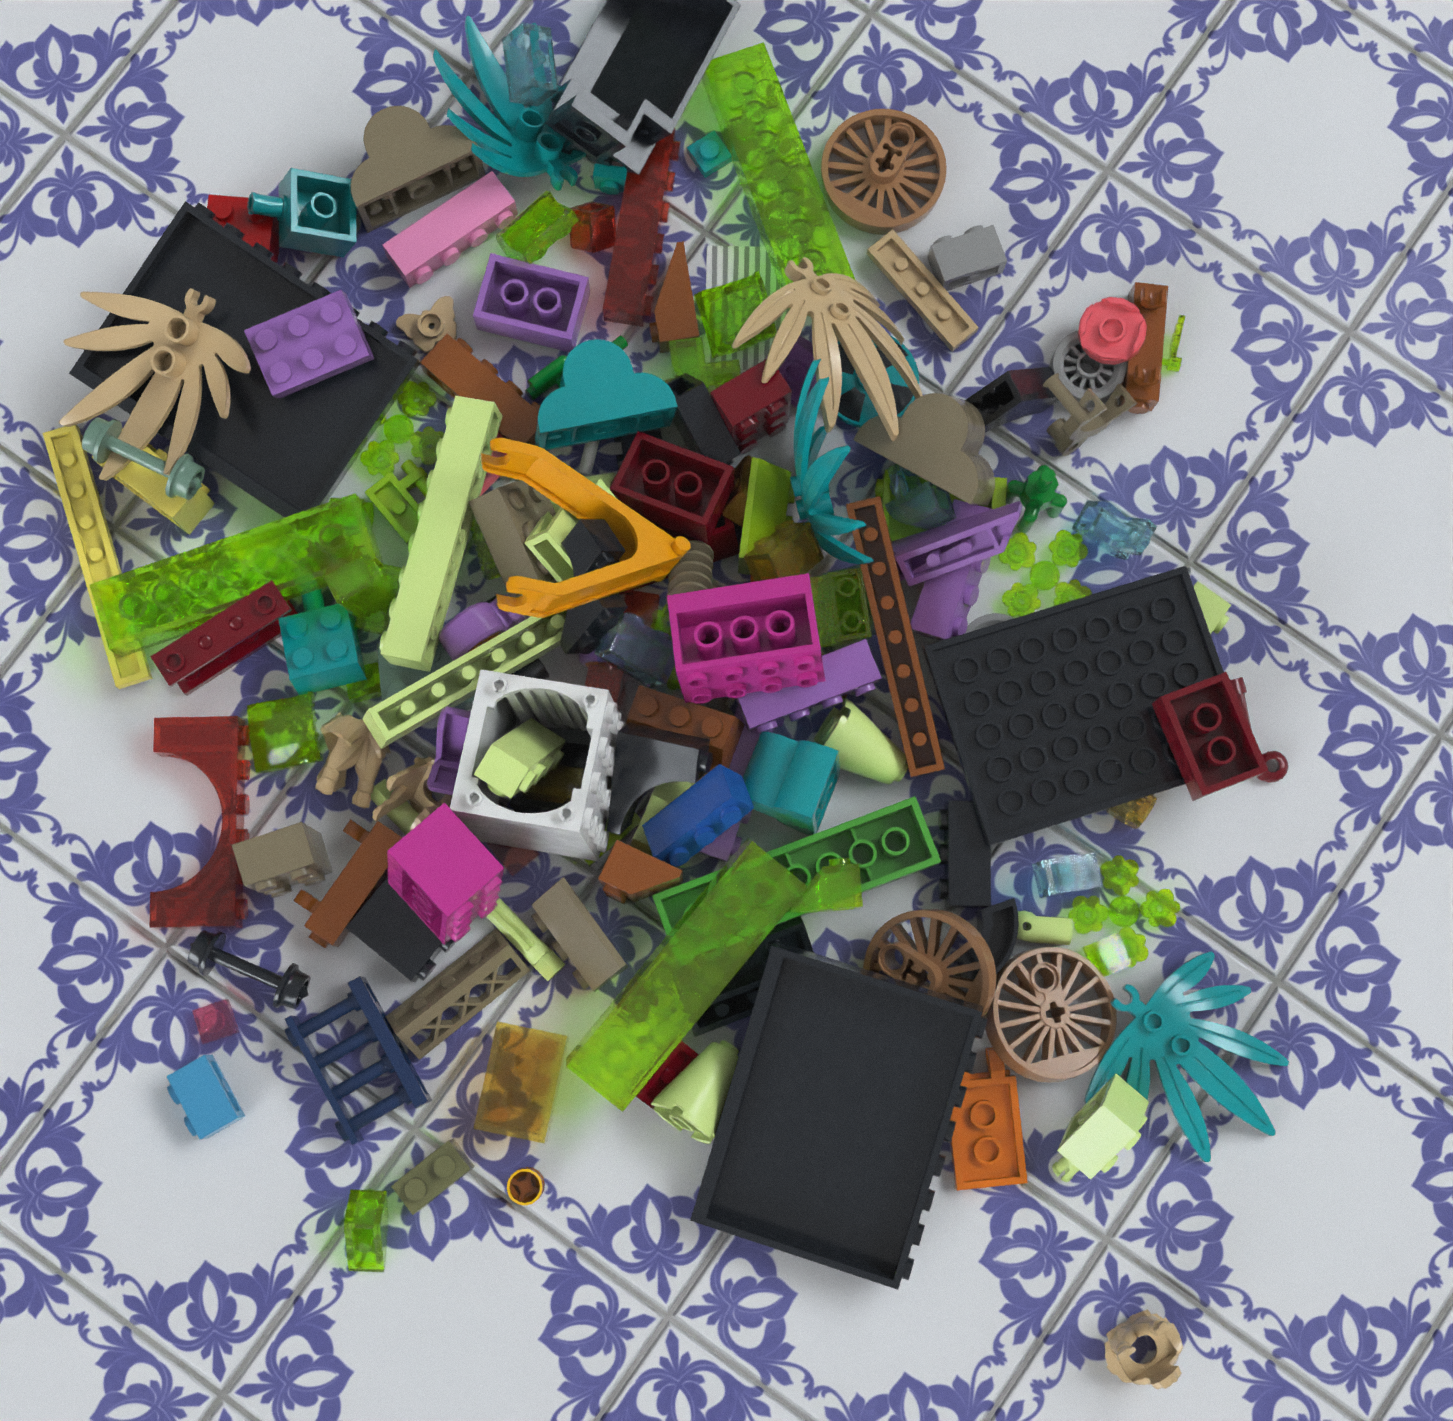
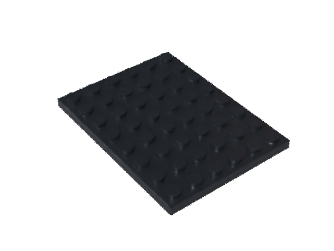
M1186 566L932 643L922 648L988 846L1186 785L1152 703L1161 696L1224 673Z

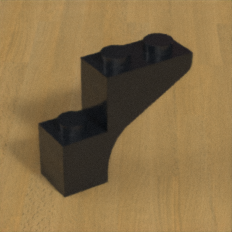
M580 519L561 543L571 560L574 577L615 564L626 552L605 519ZM619 593L567 610L560 640L561 648L565 654L582 653L585 655L599 647L600 640L618 624L619 617L628 608Z

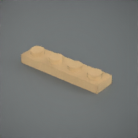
M893 229L867 249L869 258L951 352L978 331L979 327Z

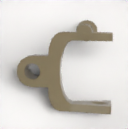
M1059 373L1052 375L1043 384V387H1048L1071 415L1067 421L1064 418H1059L1047 429V433L1056 441L1055 447L1063 456L1073 453L1088 437L1100 433L1113 420L1138 404L1122 384H1117L1105 405L1091 388L1086 390L1080 402H1078L1060 381ZM1123 395L1125 402L1122 406H1119L1117 400ZM1092 400L1095 403V407L1090 412L1087 409V404Z

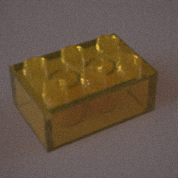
M497 1021L473 1129L546 1143L548 1141L570 1036Z

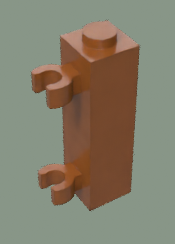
M1135 282L1128 294V301L1138 307L1147 325L1144 344L1138 354L1127 361L1126 374L1121 383L1138 403L1128 410L1131 413H1147L1152 411L1159 402L1168 286ZM1123 395L1119 397V406H1122L1125 402Z
M350 819L343 832L361 843L355 854L321 901L302 889L293 900L312 913L304 926L312 931L308 937L324 948H327L329 944L335 947L341 945L350 932L346 929L347 925L388 877L387 851L403 837L379 821L376 822L369 832Z

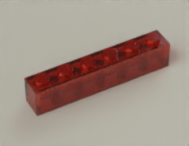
M675 128L672 134L656 143L639 175L627 172L603 304L604 321L643 327L645 316L651 317L654 296H649L650 286L657 285L659 265L654 263L656 253L662 254L665 234L660 233L661 223H668L670 203L665 202L667 191L673 192L676 172L671 171L672 161L678 162L681 149V141H676Z

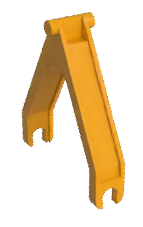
M495 438L490 441V449L507 453V455L493 457L481 453V463L484 471L524 481L579 520L605 519L626 550L618 563L558 583L523 576L508 577L506 582L507 592L522 594V596L514 598L496 594L497 606L503 611L545 618L651 581L661 582L691 548L688 539L683 536H678L676 539L539 446L506 438Z

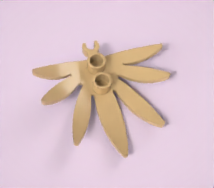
M803 257L798 266L793 260H790L784 272L793 282L776 290L753 311L737 334L732 348L739 347L762 332L790 308L775 334L767 355L761 380L765 384L776 373L791 352L801 334L806 317H811L814 360L821 359L815 372L816 381L818 382L819 379L829 377V382L820 404L825 431L829 433L833 429L840 405L842 368L837 343L840 341L890 439L895 441L899 434L895 399L887 371L874 343L892 363L915 399L923 396L917 379L897 344L880 324L895 336L900 345L905 340L893 321L879 308L880 304L874 296L855 279L837 273L817 276L813 271V264L808 258Z
M190 288L185 295L186 309L184 314L164 304L141 297L107 292H81L80 296L97 307L124 318L149 323L114 326L90 331L65 339L63 342L66 346L91 351L127 350L151 342L154 343V346L124 365L97 386L59 420V424L71 427L107 412L132 395L155 372L118 439L143 450L164 424L182 388L163 472L165 475H170L174 465L185 454L197 424L202 398V367L204 366L207 382L221 418L227 419L230 410V386L226 371L218 355L228 366L246 374L251 370L249 359L235 339L215 327L202 323L205 315L214 309L216 299L205 295L203 302L198 305L197 301L200 297V292ZM111 451L99 475V479L104 481L111 479L125 468L131 460Z

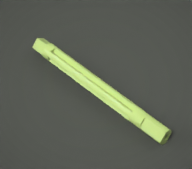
M386 779L376 784L371 794V800L377 806L382 805L391 796L392 791L389 792L387 789ZM406 801L386 815L407 835L411 831L410 828L419 813ZM499 898L496 901L497 907L486 917L547 981L551 980L565 966V963Z

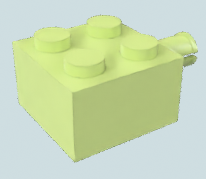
M1115 1074L1071 1118L1057 1150L1063 1156L1052 1165L1055 1175L1058 1177L1065 1171L1061 1180L1069 1182L1079 1170L1089 1179H1092L1100 1170L1103 1173L1109 1171L1118 1159L1116 1154L1123 1148L1127 1151L1130 1150L1140 1139L1141 1133L1139 1130L1147 1120L1144 1114L1149 1101L1119 1075Z

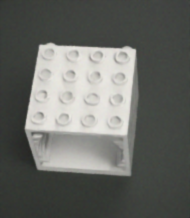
M480 670L450 809L479 841L593 861L599 860L600 852H605L608 845L609 832L604 830L609 815L617 734L625 726V722L621 719V712H618L617 703L613 701L609 690ZM517 717L522 724L532 718L535 721H539L544 727H550V723H555L556 726L568 725L573 729L580 727L582 731H588L591 742L581 789L573 788L571 801L564 806L542 813H520L508 810L498 805L500 796L491 792L487 787L488 784L474 775L491 744L515 729Z

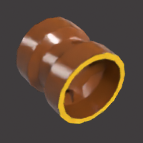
M533 1167L520 1168L510 1176L507 1182L508 1195L518 1205L533 1204L541 1197L545 1189L543 1175Z

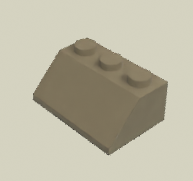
M564 877L532 904L536 913L531 917L543 933L549 929L557 941L551 945L563 961L570 958L577 969L572 974L584 990L590 986L596 992L628 968V965Z

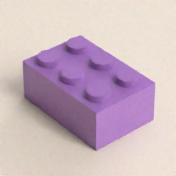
M490 253L473 313L477 330L570 352L576 346L590 296L589 277Z
M342 290L244 330L272 396L279 399L375 359L350 300Z

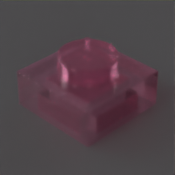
M229 999L192 1010L202 1044H208L239 1033Z

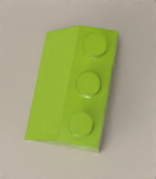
M752 457L738 573L778 576L779 568L786 569L788 549L782 548L783 536H790L793 516H787L786 512L788 503L794 504L795 502L792 484L790 483L792 472Z

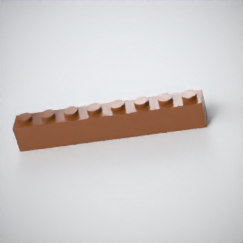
M877 496L846 504L849 519L866 523L865 527L852 531L856 550L874 560L871 563L860 564L910 776L914 777L944 770L945 765L881 497Z

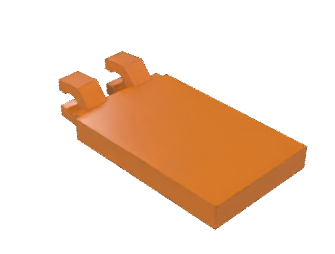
M993 1047L985 1048L988 1072L971 1074L964 1072L961 1086L967 1087L961 1108H953L950 1120L956 1122L950 1145L955 1189L957 1191L1028 1183L1016 1076L1010 1074V1069L1005 1070L1004 1062L996 1054Z

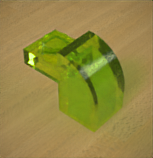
M702 337L669 341L671 370L674 379L683 373H687L704 382L709 392V386L718 388L741 374L739 359L706 363Z

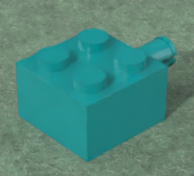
M290 168L279 183V197L257 194L255 192H251L247 205L249 214L274 217L279 221V247L344 258L357 242L356 205L351 194L352 179Z
M317 582L303 584L299 589L302 595L304 612L278 619L289 679L298 695L302 696L367 680L355 619L347 602L325 607L321 584Z

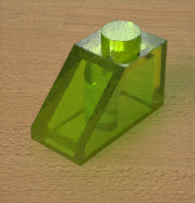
M850 858L829 860V866H823L790 905L789 913L803 914L861 909L863 907L859 864H851Z
M371 1189L350 1190L343 1223L348 1271L385 1272L389 1218L387 1191Z

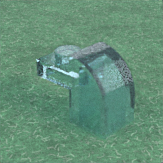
M896 463L887 468L890 477L889 487L896 499L885 504V507L896 521L919 529L929 530L956 519L949 492L929 481L921 485L918 475Z
M1087 500L1071 529L1089 544L1108 555L1127 560L1130 554L1142 555L1149 545L1157 526L1149 519L1126 517L1110 502Z
M1095 852L1078 856L1074 854L1032 864L1040 899L1103 886Z

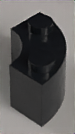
M1014 898L975 912L977 930L989 946L994 959L996 974L1006 964L1016 944L1019 922ZM973 948L956 960L958 966L979 961ZM980 969L963 972L961 976L974 980Z

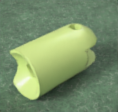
M1018 911L1019 926L1017 939L1027 941L1028 943L1070 945L1073 919L1036 916L1032 912ZM1026 922L1027 927L1023 929V924Z

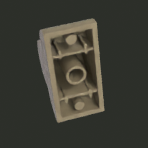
M390 106L375 113L365 127L363 141L368 159L357 167L352 176L351 194L367 233L479 180L485 176L482 160L470 150L472 143L475 145L477 143L466 137L456 126L441 125L430 128L425 118L416 110L405 106Z
M940 393L926 394L914 400L902 417L897 416L899 434L895 441L890 439L879 416L865 422L856 433L854 441L972 505H989L995 489V477L990 464L978 454L985 438V424L978 409L970 402Z

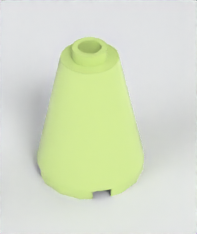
M843 698L842 704L844 706L840 710L833 707L816 733L814 741L839 751V763L842 770L888 785L894 780L899 782L908 769V764L905 763V753L852 701Z
M721 1040L720 1043L711 1042L654 1098L651 1105L655 1106L653 1108L654 1111L679 1131H682L683 1128L690 1132L694 1131L691 1138L705 1144H711L718 1129L739 1058L737 1056L739 1053L738 1049L724 1040Z

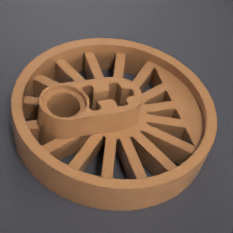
M873 109L850 117L839 125L828 139L821 161L822 186L826 199L833 211L850 226L872 234L885 235L892 229L899 233L914 227L932 211L942 193L947 166L945 154L938 138L921 120L898 110ZM873 125H885L884 136L879 145ZM864 128L871 150L854 131ZM846 137L858 153L839 143ZM901 140L906 145L903 147L895 146L892 143V141ZM925 146L931 153L930 155L908 160ZM833 153L852 164L831 162L829 160ZM936 165L937 173L913 171ZM828 173L851 176L830 181ZM915 183L934 184L937 187L933 193ZM857 186L848 194L841 191L843 189ZM878 190L877 205L875 209L869 206L872 198L874 197L876 191ZM866 191H868L862 201L857 199ZM884 192L892 217L882 212ZM907 192L927 203L920 209ZM895 196L911 215L902 218Z
M921 909L902 913L880 927L867 948L863 969L876 973L883 971L892 978L983 1006V1017L992 1004L996 989V968L992 953L978 930L956 914L938 909ZM921 917L931 918L928 941ZM910 920L915 943L902 926V923ZM942 922H945L951 928L939 948ZM892 932L898 939V941L893 943L887 940ZM961 933L968 942L946 958L958 934ZM974 949L979 960L978 962L947 968L969 950ZM896 950H898L903 956L902 965H900L896 961ZM980 969L974 980L953 976L954 974ZM958 987L968 988L969 990L965 993Z
M1058 947L1030 949L1008 959L1003 968L996 974L995 995L988 1012L984 1016L988 1018L985 1030L996 1054L1016 1073L1038 1082L1055 1083L1067 1081L1096 1066L1111 1045L1117 1024L1116 1009L1110 1002L1114 996L1103 974L1094 964L1080 954ZM1042 956H1051L1050 963L1043 962ZM1030 957L1032 966L1025 968L1021 962ZM1062 960L1071 965L1062 983H1060ZM1012 970L1018 977L1019 986L1007 979ZM1081 971L1087 977V980L1068 994L1076 976ZM1036 972L1044 979L1043 988L1039 987L1035 982L1034 976ZM1090 987H1094L1098 999L1068 1006ZM1001 989L1023 1001V1004L999 1000ZM1100 1005L1102 1018L1071 1012ZM998 1009L1024 1013L1027 1016L1000 1023ZM1045 1011H1050L1052 1018H1047ZM1030 1023L1027 1028L1012 1040L1006 1041L1002 1032L1003 1029ZM1076 1023L1101 1027L1100 1037H1096ZM1035 1032L1021 1059L1013 1049ZM1075 1036L1094 1048L1085 1050ZM1043 1042L1041 1061L1032 1063ZM1067 1046L1072 1051V1053H1068ZM1054 1047L1057 1055L1055 1058H1053Z

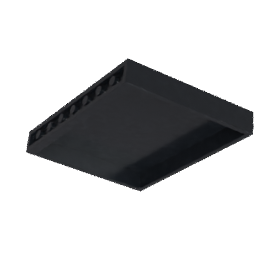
M185 201L123 294L149 299L171 307L183 314L186 309L185 295L190 288L200 292V297L197 301L198 305L203 302L205 295L216 299L214 309L205 315L202 323L215 327L235 339L245 351L251 370L248 374L234 370L218 355L226 371L230 386V410L227 419H224L218 413L207 382L204 366L202 367L201 406L197 424L186 452L302 530L308 531L419 367L420 362L414 357L417 351L401 340L396 345L387 339L386 336L389 332L377 323L371 321L367 325L358 319L375 359L280 399L272 396L244 330L331 293L316 282H313L311 286L300 279L302 273L287 262L281 267L271 260L274 254L261 244L256 242L252 247L243 241L242 238L245 234L227 222L223 227L215 222L213 218L216 214L202 204L197 203L193 207ZM353 308L356 317H358L360 312ZM110 312L99 329L122 325L148 324L149 322L124 318ZM151 342L137 348L120 351L84 350L69 374L94 390L124 365L153 347L154 343ZM155 372L140 388L117 406L131 415ZM182 388L170 414L157 432L169 441H171Z
M775 941L769 953L690 1221L898 1290L901 1279L909 1280L914 1259L908 1257L912 1244L919 1246L925 1227L924 1224L919 1223L922 1210L929 1212L933 1202L935 1190L929 1189L932 1177H940L946 1158V1156L940 1155L943 1141L950 1143L956 1125L955 1121L950 1120L953 1108H961L967 1089V1087L961 1086L964 1072L971 1074L977 1056L976 1052L971 1051L975 1037L982 1039L988 1018L982 1016L983 1006Z

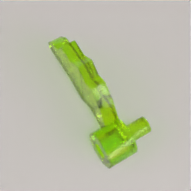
M1179 315L1170 343L1169 358H1162V365H1165L1166 370L1179 372L1182 358L1176 357L1185 315Z

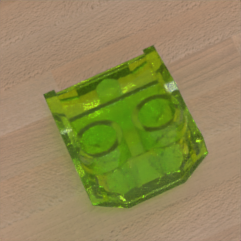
M755 271L752 275L694 294L712 358L742 351L757 343L775 337L777 331L774 321L737 348H732V344L746 320L768 297L759 271Z
M312 691L290 698L247 705L252 755L257 774L291 769L323 761V754L318 742L319 733L316 728L317 718L314 709L315 703L313 702L315 695Z

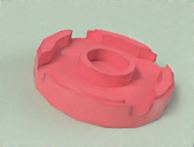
M1108 297L1086 308L1080 319L1078 338L1081 348L1091 359L1101 364L1116 365L1127 362L1138 354L1145 341L1147 325L1135 304L1124 298Z

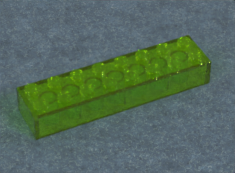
M764 42L712 59L702 77V83L727 149L732 155L733 165L780 288L793 282L784 272L788 262L793 260L798 266L803 257L808 258L812 262L813 271L817 276L837 273L855 279Z
M354 493L95 582L89 586L110 651L124 657L184 636L271 580L275 583L284 599L289 600L385 566L365 505Z
M747 837L567 1056L566 1067L623 1112L808 886Z

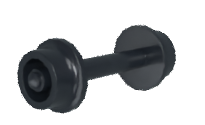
M203 930L195 941L190 944L191 949L187 961L198 968L202 976H207L216 963L277 989L273 999V1006L276 1008L283 1005L296 1009L302 999L309 996L307 989L311 978L309 975L301 972L299 965L295 963L288 967L283 976L223 951L226 933L221 931L214 934Z

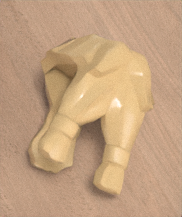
M339 712L320 728L329 753L326 763L317 775L315 789L322 794L332 795L333 792L345 787L346 770L355 765L359 781L357 791L352 797V803L361 808H369L374 782L382 760L386 757V754L391 753L389 745L381 749L362 719H357L351 715L344 716Z
M430 756L427 758L416 757L414 765L397 772L395 775L389 776L386 781V787L389 792L392 791L391 796L382 805L374 809L372 818L377 821L391 810L409 800L411 806L419 813L410 828L412 830L443 803L450 808L452 795L445 794L438 802L433 799L432 791L427 787V781L435 758Z
M1147 1309L1133 1314L1125 1322L1118 1324L1106 1334L1108 1341L1105 1343V1358L1108 1364L1106 1368L1113 1375H1117L1122 1382L1137 1385L1147 1384L1152 1385L1155 1389H1166L1178 1381L1182 1373L1179 1366L1174 1365L1183 1349V1344L1174 1323H1170L1166 1317L1162 1318L1157 1313L1151 1314ZM1148 1335L1155 1342V1356L1150 1362L1137 1363L1130 1358V1355L1136 1351L1131 1345L1137 1337Z

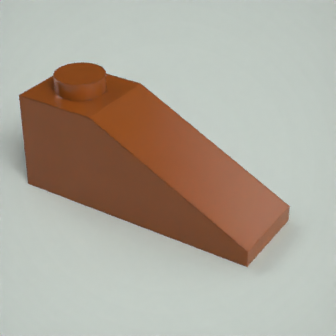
M684 241L677 242L654 310L655 322L649 323L652 343H659L660 353L699 348L700 336Z

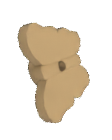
M450 296L441 297L434 303L431 310H424L421 315L404 314L398 317L396 326L405 333L408 339L413 340L416 347L424 353H429L447 333L455 340L457 339V325L454 321L455 314L453 310L454 301Z

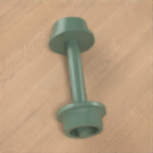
M97 417L85 430L82 449L92 454L93 460L99 464L104 463L108 459L111 451L168 478L165 493L170 498L179 496L190 500L197 493L198 489L202 487L201 483L204 478L205 469L193 462V457L189 454H184L179 458L170 475H165L163 472L166 461L118 439L122 431V423L116 419L107 421Z

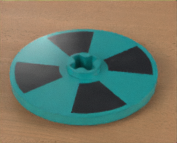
M891 336L908 361L919 384V371L914 357L903 343L900 345L899 341ZM838 341L842 368V387L837 417L849 425L860 428L865 422L879 415L840 341ZM874 343L891 383L897 416L902 417L908 406L915 400V397L892 363Z

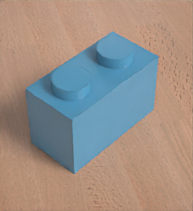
M203 1055L166 1076L170 1083L167 1086L170 1097L175 1104L179 1105L181 1103L187 1115L184 1117L187 1129L193 1136L198 1135L200 1140L210 1138L246 1117L213 1055Z

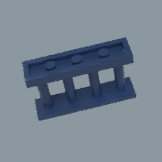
M362 976L348 982L351 992L347 993V998L302 1024L298 1016L290 1015L285 1018L288 1027L284 1029L294 1048L300 1047L339 1120L335 1123L339 1135L345 1142L350 1140L352 1145L364 1140L359 1129L404 1103L407 1105L413 1103L416 1109L432 1101L402 1043L388 1022L386 1014L366 977ZM353 1010L357 1012L363 1011L368 1020L364 1024V1029L320 1054L316 1052L308 1037L309 1035ZM371 1040L374 1043L379 1041L385 1052L381 1055V1060L335 1086L325 1067ZM387 1072L390 1074L396 1072L402 1085L398 1086V1091L351 1117L342 1098Z

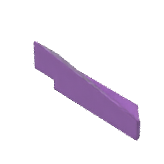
M1014 502L891 541L900 581L906 579L910 587L1004 552L1015 524L1020 517L1022 510L1021 502Z

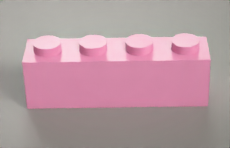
M491 171L382 244L384 251L409 288L416 283L422 284L429 280L433 272L441 266H448L457 261L461 253L469 247L481 245L488 235L497 228L503 229L509 226L514 221L515 216L518 215L516 203L494 172Z

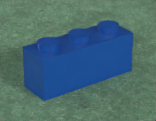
M719 764L642 826L652 856L679 868L705 846L711 844L732 825L738 823L746 814L754 809L743 777Z

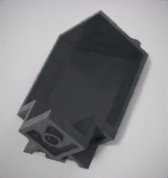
M606 0L550 99L555 103V106L545 124L566 139L561 152L571 155L573 150L586 153L587 160L611 166L613 161L618 162L627 169V172L639 175L656 143L672 134L741 4L736 0Z

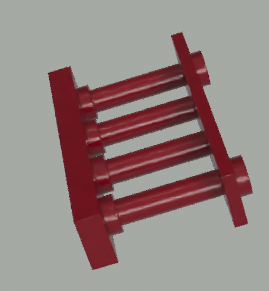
M271 580L150 657L168 685L171 687L177 683L182 692L188 696L281 637L278 619L298 614L287 595L284 592L280 593L275 583Z

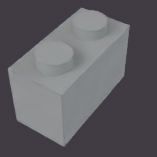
M982 225L974 226L965 231L963 235L954 238L950 235L941 237L931 245L927 257L934 277L947 291L1001 274L1007 263V258L994 225L985 228Z

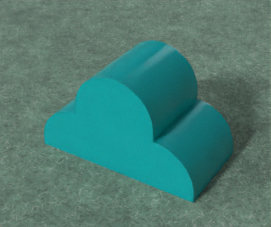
M601 339L582 342L574 347L566 357L560 388L551 392L540 406L535 434L536 446L548 451L634 434L638 431L644 432L669 427L677 409L675 395L669 385L661 378L649 373H634L629 357L616 344Z
M765 731L760 732L743 775L754 810L771 816L782 824L806 835L816 834L840 777L839 751L811 741L800 740L798 742L779 734Z

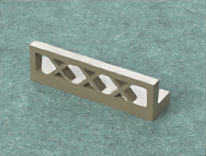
M496 928L388 1014L386 1018L395 1034L420 1060L526 975L530 969ZM509 958L517 965L507 975H497L498 967ZM477 984H487L486 991L479 997H469L470 990ZM459 1006L456 1016L449 1020H441L443 1011L448 1007ZM421 1029H431L430 1037L420 1045H417L411 1039Z

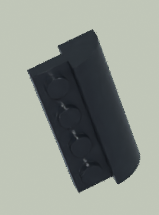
M801 916L668 966L694 1037L751 1016L769 953L775 941L814 953Z

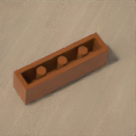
M447 333L420 361L423 372L454 399L455 396L495 402L503 416L498 432L504 438L536 445L535 434L540 405L534 401L532 404H529L521 397L523 392L516 384L510 380L506 383L497 376V369L486 359L480 362L473 356V349L463 339L459 337L455 340Z

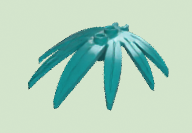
M467 16L465 32L472 65L480 87L497 118L471 92L449 67L439 52L434 49L433 60L448 88L464 110L491 136L473 127L449 108L446 114L447 117L466 137L477 143V145L472 143L470 150L492 168L517 177H533L547 172L551 177L550 183L552 187L557 191L562 189L563 179L571 187L575 186L578 174L569 165L586 157V153L573 150L571 155L562 153L561 151L566 139L545 124L553 108L552 101L550 100L552 97L549 76L537 24H531L527 38L525 88L529 108H525L472 18Z
M821 359L812 361L807 372L796 411L794 426L796 476L790 477L794 496H801V499L795 500L800 520L806 519L812 544L818 543L829 555L841 561L853 564H867L874 562V560L831 536L861 529L866 526V523L835 516L829 494V483L850 452V446L837 447L817 459L827 432L824 426L819 427L814 434L813 430L820 404L829 382V377L819 379L808 395L813 377Z
M1212 951L1198 955L1178 967L1161 983L1146 1004L1139 1000V993L1135 987L1129 984H1125L1122 987L1129 994L1130 1001L1124 1005L1118 999L1113 998L1110 1002L1116 1010L1128 1012L1134 1018L1120 1032L1105 1052L1091 1079L1084 1100L1087 1103L1115 1074L1121 1076L1129 1058H1131L1126 1082L1148 1100L1150 1088L1149 1062L1154 1060L1171 1110L1187 1140L1203 1162L1211 1160L1207 1128L1197 1100L1185 1078L1178 1070L1177 1064L1206 1093L1232 1114L1269 1136H1274L1276 1131L1266 1111L1247 1084L1227 1063L1201 1044L1198 1039L1201 1038L1220 1049L1246 1059L1277 1066L1289 1065V1061L1278 1051L1245 1032L1223 1024L1190 1017V1012L1225 1007L1251 993V988L1248 986L1220 985L1183 995L1184 992L1199 983L1209 971L1215 957Z

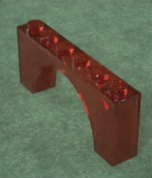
M239 716L154 718L153 752L161 757L188 761L203 771L213 784L220 800L222 830L212 857L201 871L179 886L168 890L150 892L149 928L158 930L242 928L243 920H246L248 917V901L246 898H243L244 884L232 848L233 844L249 839L248 829H244V815L249 814L250 801L249 795L244 794L245 780L250 778L249 760H245V746L250 745L251 732L249 725H245V721Z

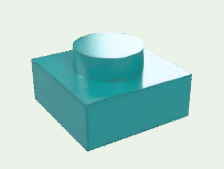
M715 130L687 147L688 155L704 178L732 162L731 153Z
M594 164L593 181L595 189L610 195H615L619 192L627 193L629 177L625 167Z

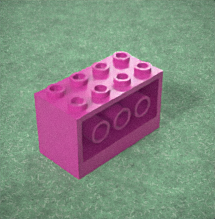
M809 573L667 595L675 668L685 703L703 704L711 701V699L720 697L741 698L747 693L759 691L774 693L785 687H812L818 682L825 681Z
M445 803L387 851L388 884L444 945L451 939L455 943L470 931L471 927L469 925L478 915L483 919L498 905L496 901L499 899L498 894L503 883L504 867Z

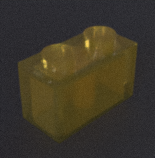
M787 520L778 524L774 528L775 532L756 541L754 543L755 548L744 556L754 582L806 574L824 559L810 522L794 523V520Z

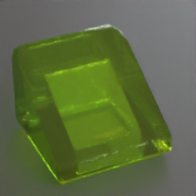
M378 662L364 665L366 680L346 684L348 698L352 704L381 697Z
M1118 933L1111 934L1083 947L1087 960L1094 964L1104 977L1132 964L1131 958Z

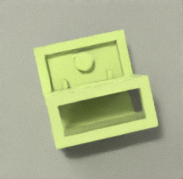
M601 478L593 481L597 486L615 497ZM562 507L554 516L549 512L543 515L524 542L557 582L574 577L571 560L561 543L579 521L578 518Z

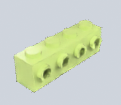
M530 718L491 744L474 775L486 782L488 789L494 794L501 797L507 796L511 799L520 791L526 793L532 784L536 785L541 777L545 778L550 770L554 771L565 755L561 748L566 740Z

